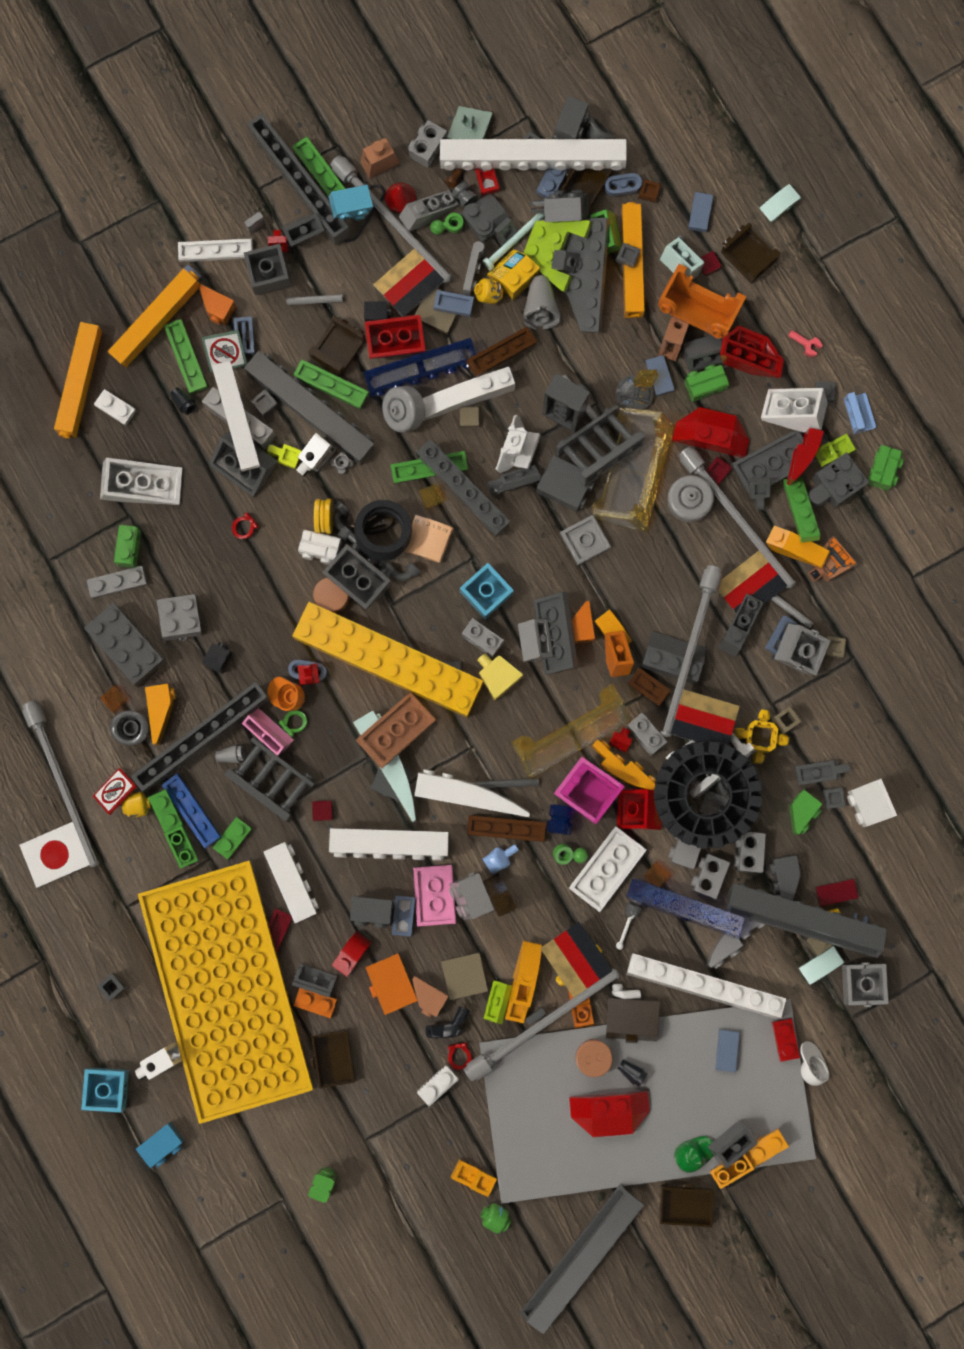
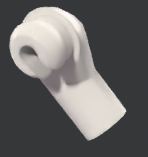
M622 984L612 985V994L620 999L638 1000L641 998L640 990H623Z

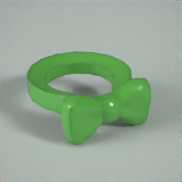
M298 710L288 712L284 720L279 721V725L291 738L295 733L303 731L307 724L305 714ZM290 716H300L303 720L302 726L298 729H289L287 722Z

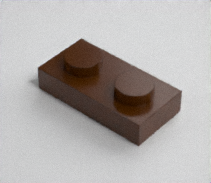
M640 668L628 683V685L657 706H660L670 692V689Z

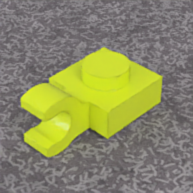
M286 444L283 445L282 449L269 445L267 454L279 457V464L296 469L299 461L298 456L302 450Z

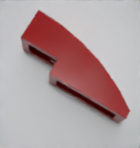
M809 428L804 433L803 443L798 444L793 449L786 485L794 483L810 465L821 444L824 431Z

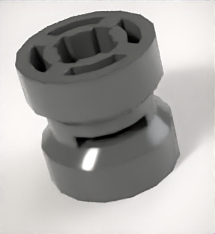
M466 182L460 183L452 191V195L459 199L460 205L463 208L468 204L474 203L478 197L474 191L469 190L470 186Z

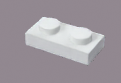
M105 389L94 403L95 407L125 426L136 412L133 407Z

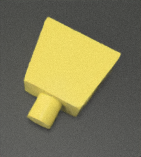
M484 653L477 660L483 666L479 676L495 701L523 678V674L500 655L492 660Z

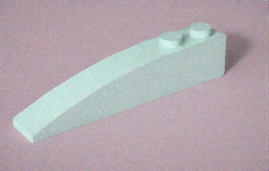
M371 711L353 723L360 735H362L381 716L379 713L375 715L374 711ZM397 755L381 770L414 823L417 821L414 801L399 755Z

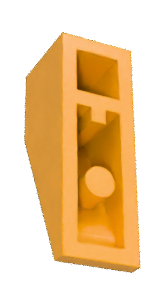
M777 526L773 527L766 541L771 551L821 569L830 554L829 550L811 541L801 543L799 535Z
M169 684L145 687L152 744L155 746L161 744L174 705L173 700L176 699L175 689L171 688Z

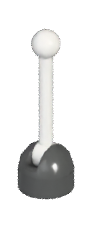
M627 903L625 913L628 919L620 941L616 944L617 949H623V942L631 920L640 915L641 907Z

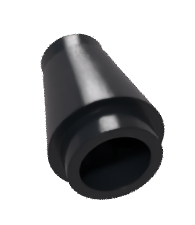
M178 387L171 391L170 395L181 413L189 415L195 411L197 405L193 398Z
M624 1059L617 1068L633 1086L637 1085L639 1087L648 1075L644 1071L645 1069Z

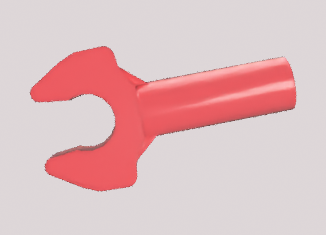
M793 330L788 335L804 346V354L808 357H816L817 352L812 350L811 346H815L818 349H821L823 346L816 337L812 340H807Z

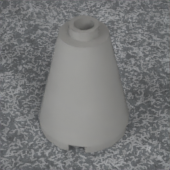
M537 275L532 278L523 322L532 329H537V326L549 329L559 323L560 312L550 280L544 275Z

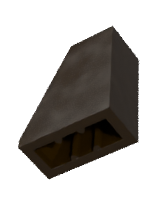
M499 873L482 881L498 917L517 908Z

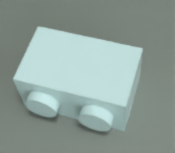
M679 237L665 247L660 258L673 273L678 264L687 267L686 275L688 277L690 275L693 276V279L698 276L705 263Z

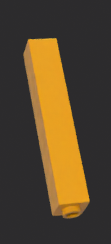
M628 202L622 204L621 209L622 245L624 242L641 251L633 268L623 265L624 318H643L644 283L641 204Z
M183 268L108 350V353L127 368L164 325L199 289L201 285L197 281L199 277L193 271L187 272Z
M80 322L54 426V430L62 438L70 439V436L77 437L102 335L99 325Z

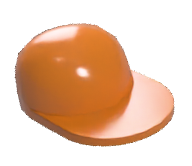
M283 677L272 679L268 685L267 696L274 706L285 711H296L302 707L305 700V692L300 685Z

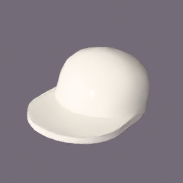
M809 1041L802 1043L800 1051L804 1061L801 1065V1076L808 1084L819 1086L829 1079L828 1067L815 1044Z

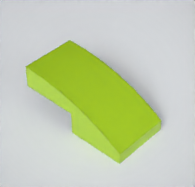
M846 433L834 441H829L820 446L815 456L821 467H824L846 452L849 455L856 451Z

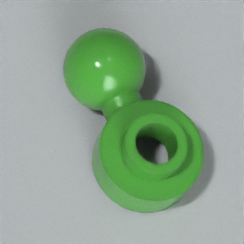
M451 213L446 217L445 222L434 220L430 225V230L435 235L442 234L445 229L451 233H458L464 227L463 217L458 213ZM454 222L458 223L457 226H452Z
M559 844L553 850V857L561 865L568 864L572 859L577 863H584L588 859V852L584 848H577L575 851H572L569 845Z

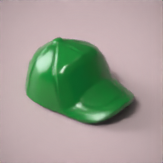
M700 1136L681 1143L674 1152V1160L679 1169L686 1173H693L701 1169L713 1157V1154L707 1147L713 1141L706 1136Z

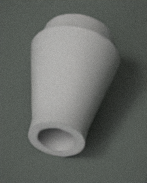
M238 744L216 751L217 762L241 763L246 758L244 746H239Z

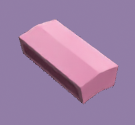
M259 708L249 714L242 723L277 756L284 752L293 742V739Z

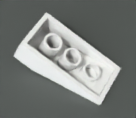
M106 457L102 468L100 499L117 502L179 505L182 468Z

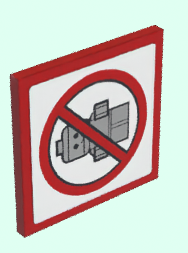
M118 768L93 797L111 815L137 786Z

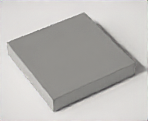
M594 515L560 532L562 539L578 566L611 548Z

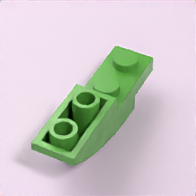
M167 789L149 796L148 799L163 828L164 835L180 869L198 861L189 834Z

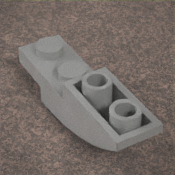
M739 917L724 931L714 945L706 963L709 968L714 966L716 969L725 963L724 958L729 955L731 958L741 952L739 948L743 946L739 938H742V940L746 939L752 934V929L755 927L760 929L766 924Z

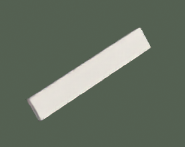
M226 361L212 365L241 472L260 467L231 362Z

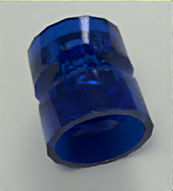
M550 804L549 816L551 819L548 820L546 831L571 835L573 824L570 823V820L574 818L575 809L569 806Z

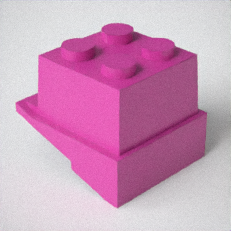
M581 757L554 794L596 825L625 786L584 757Z

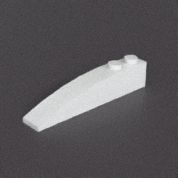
M506 367L470 379L423 398L425 405L423 421L458 410L460 407H467L515 391V382L510 368Z
M427 769L418 773L414 796L525 817L530 815L528 810L514 801L487 788L456 779L453 774L442 773V776L434 775L435 771Z

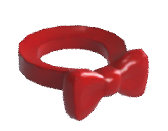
M246 512L243 517H238L234 520L232 532L239 539H247L260 526ZM249 520L251 526L248 534L240 535L236 529L237 524L240 521Z
M467 1042L447 1046V1049L450 1050L448 1061L454 1069L462 1070L471 1061V1053L466 1048L468 1046ZM456 1048H461L467 1054V1061L463 1065H456L452 1061V1055Z

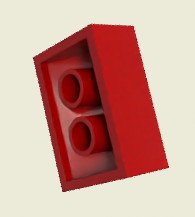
M421 315L365 322L369 359L426 352Z

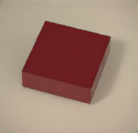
M713 251L699 257L705 262L701 269L704 277L722 267Z
M332 801L312 802L313 821L333 820Z

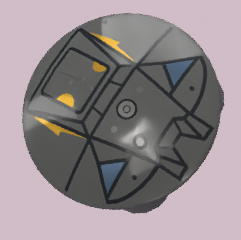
M631 375L622 379L616 389L618 404L621 408L632 412L645 410L653 399V388L650 382L638 375Z

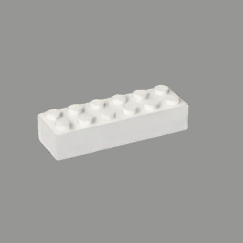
M330 828L329 852L337 858H347V854H353L355 858H366V855H373L374 859H386V855H392L393 859L405 860V856H412L413 860H425V857H432L434 861H444V857H448V832Z

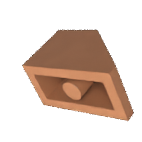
M414 976L412 980L419 1007L423 1009L421 1012L430 1018L433 1015L437 1017L449 995Z

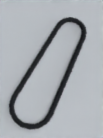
M378 184L371 185L368 188L369 190H371L374 187H378L382 190V196L379 199V201L381 202L385 196L384 188ZM375 207L371 211L370 215L368 216V218L366 219V221L364 222L356 236L350 240L345 239L343 242H352L358 238V236L360 235V233L372 217L373 213L375 212Z

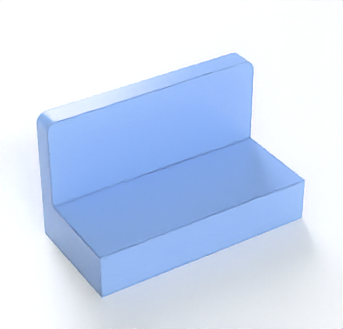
M855 392L847 394L844 398V403L854 434L875 429L876 424L866 393L855 395Z

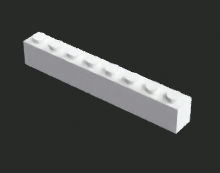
M634 953L631 955L626 975L777 1020L782 1018L786 998Z

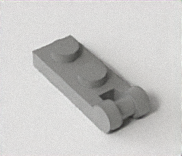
M480 241L473 244L463 287V295L471 296V292L474 291L477 280L474 279L475 275L479 274L481 263L478 262L484 256V245Z

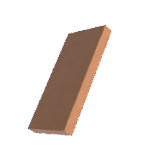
M410 692L360 735L356 741L382 769L431 726L436 719Z

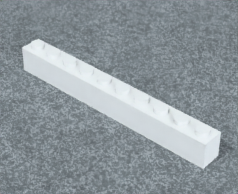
M440 139L441 169L472 170L475 168L491 170L492 168L501 170H565L570 168L575 170H621L626 168V139Z

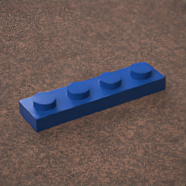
M180 774L174 775L162 784V787L167 789L173 803L204 848H208L222 837Z

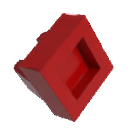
M274 230L273 236H268V246L280 244L282 252H288L287 237L281 235V230Z
M317 663L298 666L301 686L320 683Z
M623 727L620 733L615 731L608 745L626 753L632 741L631 738L627 737L630 730Z

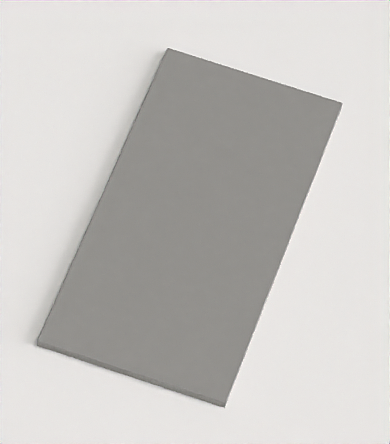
M786 999L782 1018L778 1020L792 1018L796 1036L791 999ZM737 1007L659 1017L657 1042L638 1040L637 1043H626V1039L606 1038L607 1024L535 1034L495 1061L494 1065L491 1066L493 1071L484 1076L501 1204L615 1188L619 1185L629 1186L711 1174L710 1170L720 1164L714 1156L701 1169L693 1173H686L679 1169L674 1160L675 1149L681 1143L700 1136H706L715 1141L736 1122L747 1127L755 1140L779 1128L789 1144L787 1149L756 1167L816 1159L804 1080L801 1076L800 1058L783 1062L779 1061L771 1023L778 1021L777 1019ZM719 1030L739 1032L736 1072L715 1070ZM514 1038L479 1042L481 1054L489 1056ZM586 1040H600L612 1052L613 1062L611 1068L603 1076H586L577 1067L575 1054L578 1047ZM623 1059L645 1069L644 1071L648 1074L639 1087L637 1085L633 1086L617 1069ZM648 1091L650 1112L633 1134L592 1137L570 1115L569 1097Z

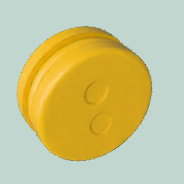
M332 499L315 500V533H332L334 514Z

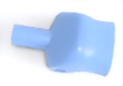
M515 844L505 851L497 847L486 857L482 858L492 875H494L498 871L507 868L510 865L509 857L519 850Z

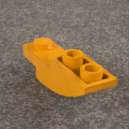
M597 740L591 746L605 759L600 766L616 779L638 789H655L656 779L651 775L647 776L642 772L644 768L638 762L633 763L630 761L625 766L623 758L618 754L614 755L609 751L611 747L603 740L601 742Z
M524 940L522 942L513 975L514 981L504 1015L506 1020L520 1023L525 1021L536 986L542 944Z
M779 1128L763 1137L757 1138V1144L729 1168L718 1164L710 1170L720 1189L751 1172L759 1164L789 1147Z

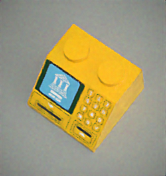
M513 249L487 276L491 280L499 281L503 291L514 300L530 285L532 278L540 274V267L526 254Z

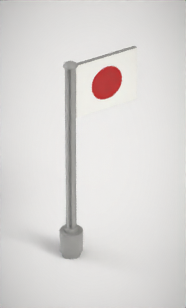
M37 700L22 705V713L28 728L36 730L72 819V822L19 845L36 888L87 866L96 867L100 861L96 858L45 732L44 723L47 722L43 709Z

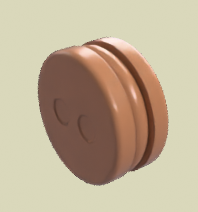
M322 579L314 588L313 598L316 605L335 614L343 611L348 605L349 595L330 579Z
M590 1039L584 1041L578 1047L575 1061L577 1067L584 1075L600 1077L611 1068L613 1056L610 1048L604 1042Z

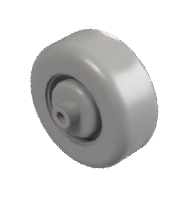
M411 386L394 387L386 393L383 399L382 410L384 419L394 431H413L422 424L425 415V405L422 396L415 388Z
M694 475L683 476L677 479L672 484L667 496L668 508L673 516L680 521L688 523L697 522L706 517L714 502L713 490L709 483L703 478Z

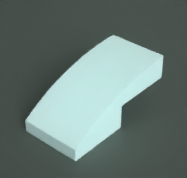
M788 184L760 207V210L773 222L782 213L795 205L801 197Z
M833 945L819 956L800 966L799 969L809 985L842 965L844 960Z

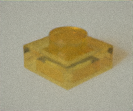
M657 369L639 370L633 380L635 387L647 388L652 386L659 376Z
M436 484L419 490L425 509L443 503Z

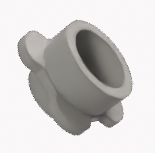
M340 452L331 460V465L338 469L339 474H344L348 467L353 466V461L348 459L345 452Z

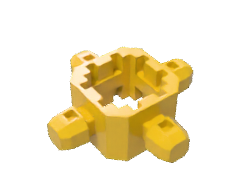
M760 710L758 714L759 721L754 720L747 726V730L745 728H736L734 730V735L739 740L744 738L745 745L750 743L754 747L753 763L762 764L765 758L763 753L768 754L775 749L776 743L778 746H786L789 742L787 735H778L777 726L774 723L768 722L770 720V712L768 710ZM754 727L771 730L769 747L752 744L751 739Z

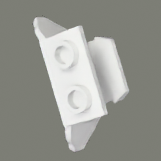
M518 415L513 417V421L508 428L509 432L504 446L501 448L500 457L495 468L500 474L512 467L529 469L541 435L539 433L527 432Z

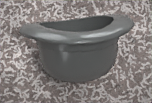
M589 116L590 124L586 129L587 139H617L597 119Z
M132 710L118 713L110 724L113 738L120 744L127 746L141 743L146 738L149 730L145 717L139 712Z

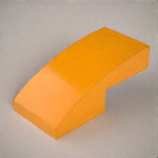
M610 609L594 621L604 635L609 632L624 631L627 643L630 644L632 642Z
M461 1159L458 1160L451 1175L453 1180L470 1187V1189L486 1197H489L497 1180L494 1176Z

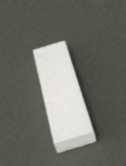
M232 239L178 242L179 262L245 259L243 252L253 250V240Z

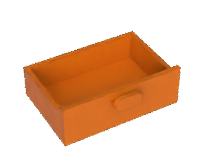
M399 954L365 967L372 984L369 987L373 998L377 997L384 1015L418 1001Z

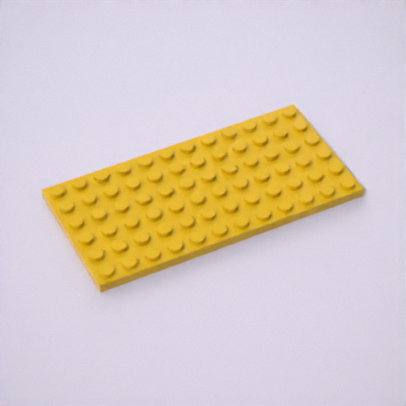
M249 860L139 893V902L199 1124L314 1090L251 861Z

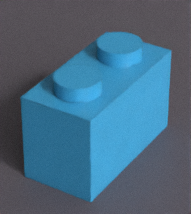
M169 1122L136 1148V1150L149 1168L154 1165L158 1168L167 1161L166 1155L170 1152L174 1155L183 1148L181 1144L185 1140L173 1123Z

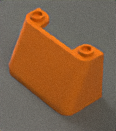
M678 264L658 302L660 310L711 334L717 339L723 338L731 329L747 296L738 292L735 297H730V294L727 293L724 298L693 283V276L690 275L688 277L686 275L687 267Z

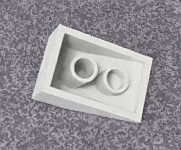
M824 388L768 389L761 420L800 432H806L809 428L821 430L828 404Z
M882 779L848 791V802L851 807L854 806L857 813L855 818L859 825L862 824V827L897 816Z

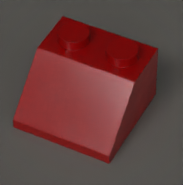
M622 790L619 793L617 828L662 830V821L655 806L654 790Z

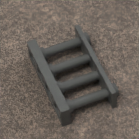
M617 405L605 409L602 415L568 439L561 440L557 445V456L561 457L566 453L580 468V482L584 487L644 445L645 435L641 431L631 434L618 420L619 407ZM611 422L624 436L626 441L621 445L616 444L602 427ZM596 432L611 449V452L607 455H602L587 438ZM581 442L596 459V462L591 466H587L572 448Z
M252 738L250 741L256 746L244 762L234 771L228 769L224 775L283 820L289 822L292 818V815L289 814L291 806L307 785H310L312 788L316 786L312 783L314 778L306 772L303 775L267 749V746L262 741ZM263 750L271 758L255 779L248 783L243 779L244 773ZM278 761L286 767V770L270 791L263 794L258 790L260 788L259 785ZM292 773H294L302 780L285 803H281L278 806L273 802L275 800L274 797Z

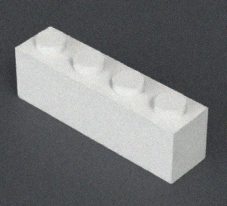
M283 842L264 851V855L294 923H299L318 914V903L309 894L311 887L308 881H304L301 876L304 872L300 863H296L293 858L296 854L292 845Z

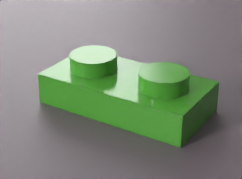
M236 817L213 846V849L229 860L251 832L252 828Z

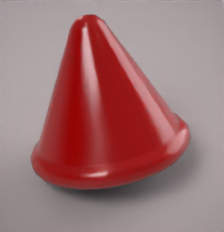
M396 183L390 186L385 194L386 205L392 211L399 213L403 211L406 204L416 201L414 189L406 183Z

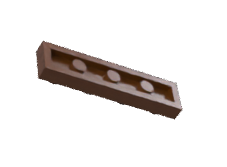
M525 327L470 357L466 363L475 377H478L534 346L537 340L529 328Z
M469 815L467 835L544 842L546 822Z

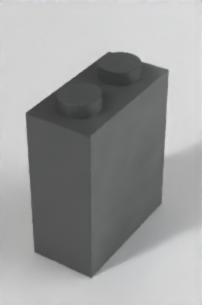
M553 455L537 486L536 493L577 512L579 508L582 509L587 500L585 495L587 491H592L595 482L593 481L584 487L580 482V468Z

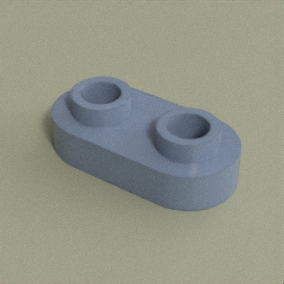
M635 173L609 177L605 182V191L612 197L637 193L641 188V177ZM629 183H634L635 186L631 187ZM611 186H616L617 189L612 190Z
M294 660L289 664L288 672L292 678L299 680V673H296L295 669L299 665L314 664L316 662ZM317 663L318 670L321 671L319 680L322 682L327 676V671L321 663Z

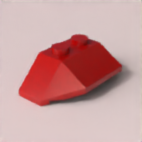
M736 326L723 337L720 352L723 364L750 375L781 378L784 359L778 354L768 337L742 326Z
M702 407L697 408L676 422L672 438L673 442L740 458L746 456L749 438L737 416Z
M648 1091L569 1097L571 1118L592 1137L633 1134L650 1112Z

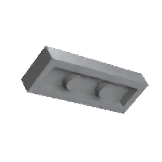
M143 566L87 580L91 599L148 585Z

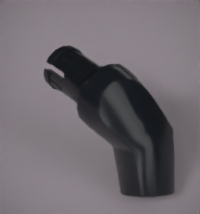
M459 1006L452 1022L427 1025L425 1028L426 1036L434 1039L461 1036L464 1033L463 1026L471 1011Z

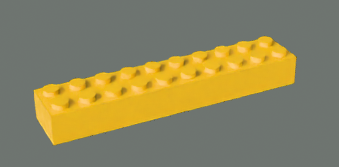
M308 602L292 635L294 640L468 718L483 685V680L311 602Z

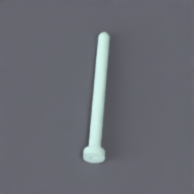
M537 213L489 259H483V265L491 271L494 268L493 264L533 228L535 221L543 219L545 213Z

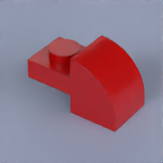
M356 931L342 948L331 966L348 977L372 942Z

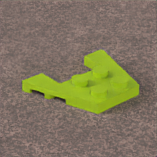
M588 220L535 221L523 254H526L540 267V273L547 277L561 291L567 292L572 276L551 269L554 250L564 249L570 233L587 239L593 222Z

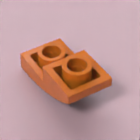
M568 990L569 1000H571L573 996ZM588 997L571 1009L575 1029L594 1026L590 998Z

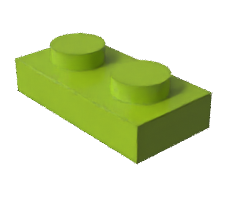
M493 980L483 1019L498 1024L503 1023L512 985Z

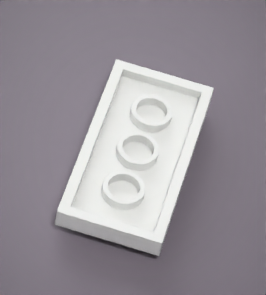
M615 826L570 885L569 889L600 912L645 853L646 849Z

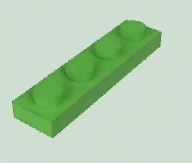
M307 136L292 146L294 153L327 197L333 191L345 189Z
M179 319L164 325L190 395L207 389V384L182 320Z
M302 359L293 375L300 381L360 410L369 394V391Z
M465 451L445 454L461 471L468 470ZM420 459L390 464L394 484L435 477V474Z
M802 476L791 485H786L787 479H783V486L801 543L820 540V532Z

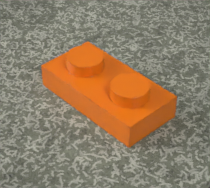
M299 988L293 1006L331 1018L337 999Z

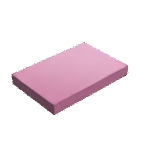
M452 865L413 868L417 926L456 924L455 899H452L449 893V883L453 882Z

